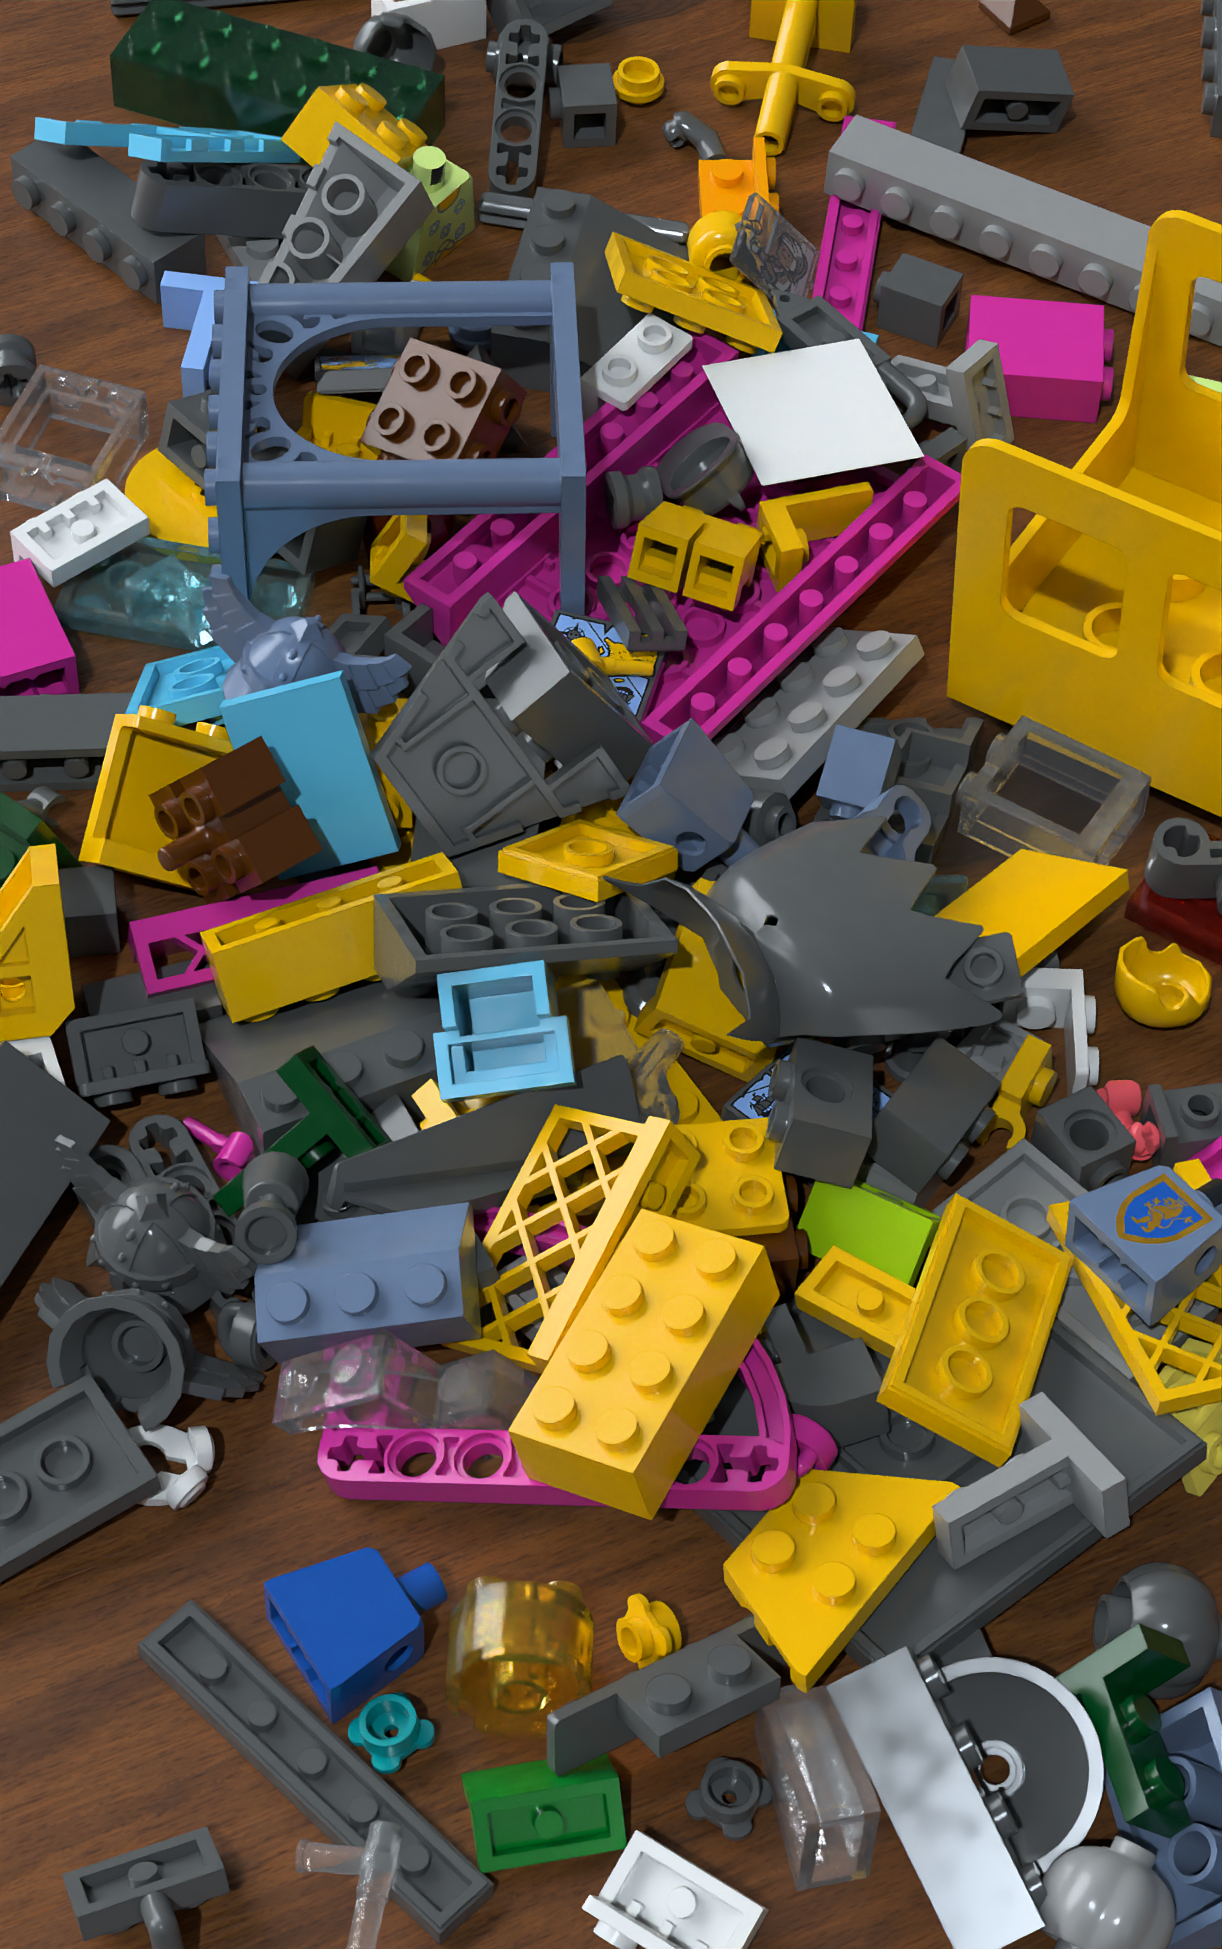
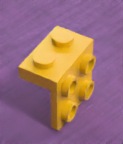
M769 1117L675 1125L701 1154V1157L670 1216L671 1218L733 1237L780 1233L788 1227L789 1210L782 1172L774 1169L775 1141L766 1139Z

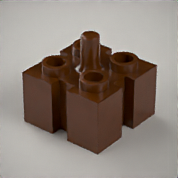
M262 736L148 795L155 807L154 815L159 828L165 836L174 840L158 850L157 856L161 866L167 871H174L185 865V874L188 882L199 895L204 897L207 904L225 901L238 893L256 887L323 850L300 806L291 807L285 797L280 784L286 782Z

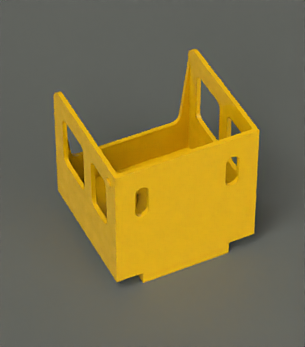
M1171 210L1160 215L1148 233L1125 374L1117 409L1110 422L1073 469L992 438L976 441L962 459L947 697L1222 817V393L1193 381L1185 368L1196 278L1205 277L1222 283V225L1186 211ZM1020 507L1036 513L1010 547L1013 508Z

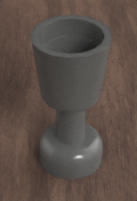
M271 1151L254 1158L249 1162L243 1173L242 1190L245 1209L236 1222L234 1239L237 1248L257 1264L270 1265L281 1262L291 1254L296 1245L298 1226L295 1217L309 1189L308 1174L297 1158L284 1152Z

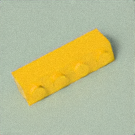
M440 852L200 932L220 1001L232 1023L241 1020L245 1022L263 1021L274 1016L280 1007L304 999L309 1002L321 1001L337 994L342 986L363 979L368 981L381 980L374 969V895L462 888L458 871L445 854Z

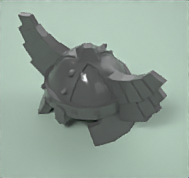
M62 1135L55 1139L58 1145L55 1152L63 1163L60 1169L75 1186L72 1190L97 1213L94 1233L90 1237L86 1267L103 1266L109 1272L110 1284L116 1290L132 1287L155 1291L156 1294H161L163 1299L175 1306L182 1316L194 1311L211 1298L217 1290L232 1295L236 1289H244L250 1282L248 1278H250L253 1272L246 1264L251 1259L234 1245H227L222 1229L214 1218L207 1198L203 1197L189 1182L184 1183L172 1177L148 1176L123 1184L116 1177L113 1178L103 1167L97 1165L87 1153L83 1152L77 1142Z
M53 1276L50 1284L41 1283L39 1291L36 1293L34 1301L39 1307L37 1316L53 1329L49 1337L46 1358L52 1389L68 1386L90 1373L115 1412L119 1409L133 1413L138 1411V1418L145 1432L153 1429L168 1417L181 1397V1393L221 1401L222 1397L243 1398L245 1392L258 1391L259 1383H263L265 1375L257 1370L236 1366L235 1363L220 1361L218 1358L202 1355L201 1352L195 1351L190 1327L177 1308L163 1299L161 1294L139 1288H129L111 1291L110 1293L104 1291L102 1296L88 1298L76 1289L74 1283Z

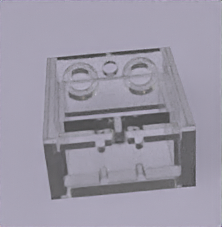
M39 364L0 427V499L48 511L70 499L76 493L84 491L106 478L114 486L118 487L149 434L146 392ZM52 418L111 434L93 465L33 450Z
M1022 715L1007 735L999 733L995 737L987 752L985 764L978 773L970 771L962 781L955 799V803L961 806L957 832L1008 857H1011L1020 849L1108 866L1144 816L1152 776ZM1018 765H1021L1102 805L1082 833L1078 834L998 796L997 793Z

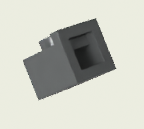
M1161 1083L1148 1085L1139 1123L1145 1125L1146 1122L1150 1121L1157 1126L1160 1133V1148L1150 1157L1153 1167L1161 1165L1170 1167L1173 1170L1174 1163L1188 1160L1222 1136V1083L1163 1090Z

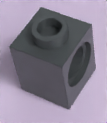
M1090 1085L1038 1110L1030 1143L1090 1192L1128 1177L1136 1140Z

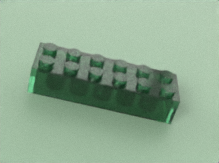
M151 0L109 55L114 106L185 127L242 130L283 137L319 86L357 84L359 86L360 83L367 84L380 93L387 102L384 108L397 120L400 121L401 118H405L417 125L427 135L426 145L432 146L445 126V75L179 0Z

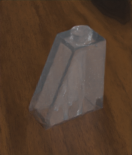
M795 1685L781 1687L779 1700L757 1710L754 1732L766 1778L772 1787V1800L796 1891L868 1878L881 1809L866 1769L825 1686L811 1688L807 1694L797 1689Z

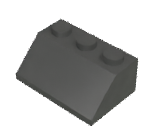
M516 591L506 598L503 611L526 642L487 670L485 682L499 701L492 707V710L502 725L513 736L517 737L522 732H525L523 734L525 740L545 763H549L555 758L554 763L560 769L597 741L627 781L637 773L649 747L654 745V742L608 675Z

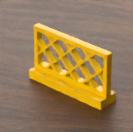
M555 1104L482 1242L495 1268L503 1253L521 1243L523 1244L527 1261L500 1275L501 1279L493 1285L478 1290L480 1308L491 1302L496 1317L495 1321L481 1328L482 1338L442 1343V1345L542 1374L640 1210L645 1209L670 1217L701 1154L671 1120L649 1116L645 1124ZM568 1129L583 1131L588 1144L558 1159L556 1152ZM630 1142L635 1143L624 1165L610 1172L606 1155ZM594 1162L599 1179L569 1195L564 1178ZM553 1185L558 1202L528 1217L526 1209L533 1196ZM606 1198L593 1225L581 1231L576 1213ZM564 1220L569 1238L539 1254L534 1236ZM575 1256V1260L563 1284L550 1290L545 1272ZM533 1279L538 1298L509 1313L504 1295ZM544 1316V1320L530 1348L519 1347L515 1331Z
M1199 1158L1174 1163L1173 1171L1194 1190L1212 1180ZM1070 1201L1049 1205L1046 1217L1047 1222L1064 1252L1074 1257L1072 1266L1155 1415H1163L1222 1401V1364L1217 1363L1222 1353V1326L1188 1313L1195 1299L1222 1309V1263L1217 1271L1206 1279V1282L1204 1281L1181 1301L1178 1308L1174 1307L1158 1321L1168 1326L1161 1340H1158L1132 1329L1128 1320L1134 1311L1065 1246ZM1178 1330L1213 1343L1214 1345L1207 1358L1171 1345ZM1163 1362L1194 1374L1197 1377L1194 1383L1166 1389L1157 1373V1369L1160 1363Z

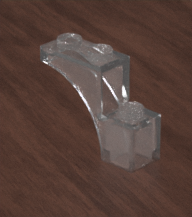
M385 1330L282 1362L272 1424L290 1435L330 1428L509 1430L539 1379L494 1349L439 1365ZM489 1454L480 1458L488 1461L501 1456Z

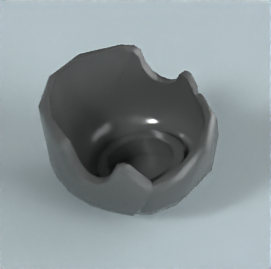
M382 12L380 15H374L362 25L354 38L351 62L360 79L365 81L370 87L375 90L386 91L396 97H402L424 84L434 69L437 49L431 33L424 26L407 15L396 12Z

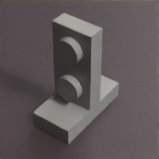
M979 339L947 367L902 355H897L891 360V364L917 385L926 397L927 412L924 418L956 426L957 431L968 438L966 452L976 441L992 438L1009 444L1015 440L998 343ZM890 393L899 411L906 412L907 407Z
M1043 1392L1019 1404L1025 1453L1014 1456L1004 1466L969 1486L960 1487L952 1491L944 1500L932 1506L938 1553L954 1571L1071 1504H1074L1106 1539L1130 1526L1126 1478Z

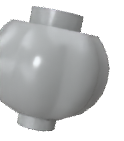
M1115 1836L1110 1848L1105 1846H1079L1063 1853L1052 1862L1042 1878L1047 1896L1039 1910L1046 1923V1926L1040 1928V1931L1057 1941L1053 1949H1167L1175 1929L1176 1909L1171 1892L1157 1876V1873L1151 1870L1157 1856L1129 1840Z

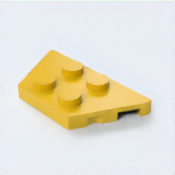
M810 1469L806 1475L796 1480L792 1495L783 1504L770 1509L724 1562V1582L739 1604L752 1612L755 1627L767 1645H775L790 1667L791 1680L797 1689L806 1694L934 1538L936 1531L932 1506L944 1500L952 1491L960 1488L959 1485L948 1481Z

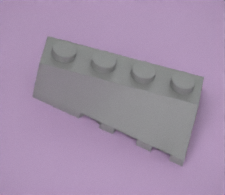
M335 121L327 138L330 144L320 165L315 163L306 182L308 190L296 215H290L282 231L284 236L283 242L274 261H268L258 284L376 282L435 208L422 182ZM328 340L300 354L287 366L284 372L297 380Z

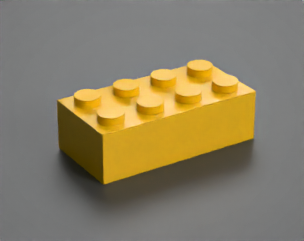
M641 1209L508 1430L528 1478L652 1521L780 1296L765 1246Z

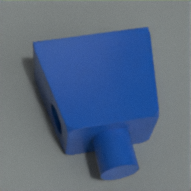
M369 1547L289 1572L264 1582L266 1618L332 1724L344 1718L419 1662L424 1655V1625L420 1614L447 1601L445 1586L432 1564L427 1562L395 1578L378 1550Z

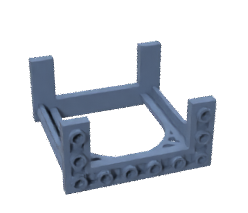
M573 262L550 263V280L250 284L249 266L225 267L224 290H214L215 324H212L213 359H210L211 395L208 396L209 431L206 433L207 467L216 469H205L204 472L206 506H217L218 517H208L209 554L220 553L221 564H212L211 572L231 576L236 588L239 589L246 600L251 601L256 580L270 558L293 538L328 522L351 517L381 515L559 513L560 610L585 616L586 463ZM550 325L551 437H557L558 458L367 460L344 456L318 447L295 433L281 418L276 409L273 399L274 390L283 371L300 354L323 341L350 332L388 327ZM257 427L269 429L268 431L257 433ZM279 446L289 449L283 456L274 460L259 461L253 458L258 452L266 448Z

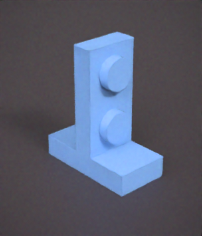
M164 271L160 284L163 327L192 330L181 364L184 398L211 389L210 359H213L212 324H215L214 290H224L225 278ZM250 281V284H258V282Z

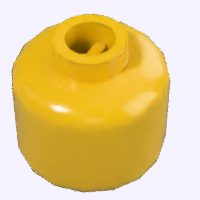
M723 210L709 213L700 218L689 233L687 241L689 262L748 284L751 278L731 261L739 233L743 236V248L747 232L740 229L741 226L747 227L743 222H748V220L737 213ZM751 238L757 245V239ZM747 253V256L751 260L753 271L755 273L758 264L753 259V257L749 256Z

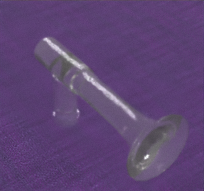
M388 1821L372 1822L369 1828L366 1847L311 1842L309 1839H300L297 1844L295 1868L298 1873L306 1874L308 1871L359 1876L355 1893L357 1901L346 1949H376L384 1908L389 1902L403 1835V1829L395 1823Z

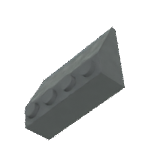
M537 187L508 280H550V263L573 262L581 378L649 314L626 305L621 301L623 294L616 292L604 253L612 232L689 261L688 250L592 195L569 192L563 189ZM654 307L651 314L675 327L678 326L673 321L674 314ZM550 325L492 327L491 359L496 367L503 369L522 388L550 392Z
M525 883L374 895V969L387 990H394L402 995L416 996L429 993L432 987L438 986L436 974L539 960L545 961L554 975L555 982L559 976L583 975L592 980H611L619 977L621 971L642 970L678 953V939L649 904L627 892H622L600 902H594L539 884Z
M365 979L340 987L337 994L325 1000L309 1002L303 999L280 1007L274 1016L263 1021L245 1022L241 1020L232 1023L228 1014L199 1024L205 1059L208 1060L210 1070L241 1131L250 1136L254 1146L253 1154L256 1157L261 1155L310 1113L275 1071L295 1053L314 1045L370 1114L388 1098L398 1093L414 1124L423 1121L426 1117L411 1095L430 1079L438 1083L433 1033L446 1032L442 1027L438 986L432 987V990L427 994L409 996L398 994L394 990H387L382 980L368 981ZM329 1136L328 1138L331 1140V1142L334 1145H336L335 1142Z

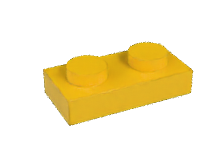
M833 1245L795 1291L794 1295L799 1310L853 1339L861 1337L866 1346L891 1359L916 1288Z

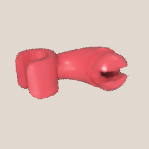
M1132 1080L1108 1081L1104 1088L1097 1089L1096 1092L1136 1140L1132 1161L1149 1159L1160 1148V1133L1157 1126L1150 1121L1142 1125L1132 1120V1117L1139 1113L1142 1097L1139 1084Z

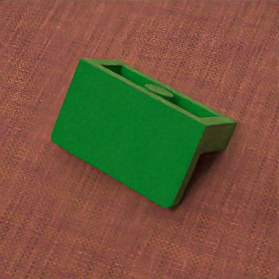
M607 1753L560 1776H557L547 1766V1759L466 1772L461 1775L463 1792L470 1809L476 1864L481 1873L622 1850L627 1847L619 1777Z

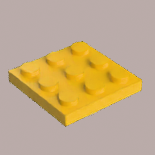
M612 232L604 253L616 292L623 294L621 297L623 303L645 313H652L654 307L674 314L673 321L676 324L696 333L704 334L706 327L727 335L725 341L729 345L747 353L756 354L758 348L771 353L775 352L783 332L763 290Z

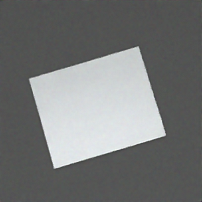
M860 339L702 366L734 431L740 435V443L762 486L924 457Z

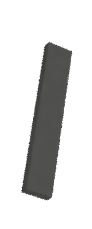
M192 1599L137 1644L139 1657L439 1945L494 1896V1884Z

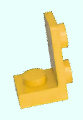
M869 482L836 486L829 489L782 496L759 502L756 528H758L759 532L763 533L759 553L777 593L801 572L802 563L808 562V541L839 536L872 504L874 491Z
M393 515L371 544L370 583L380 587L381 590L393 597H402L412 603L414 602L404 589V579L425 561L423 559L431 543V535L427 533V515Z

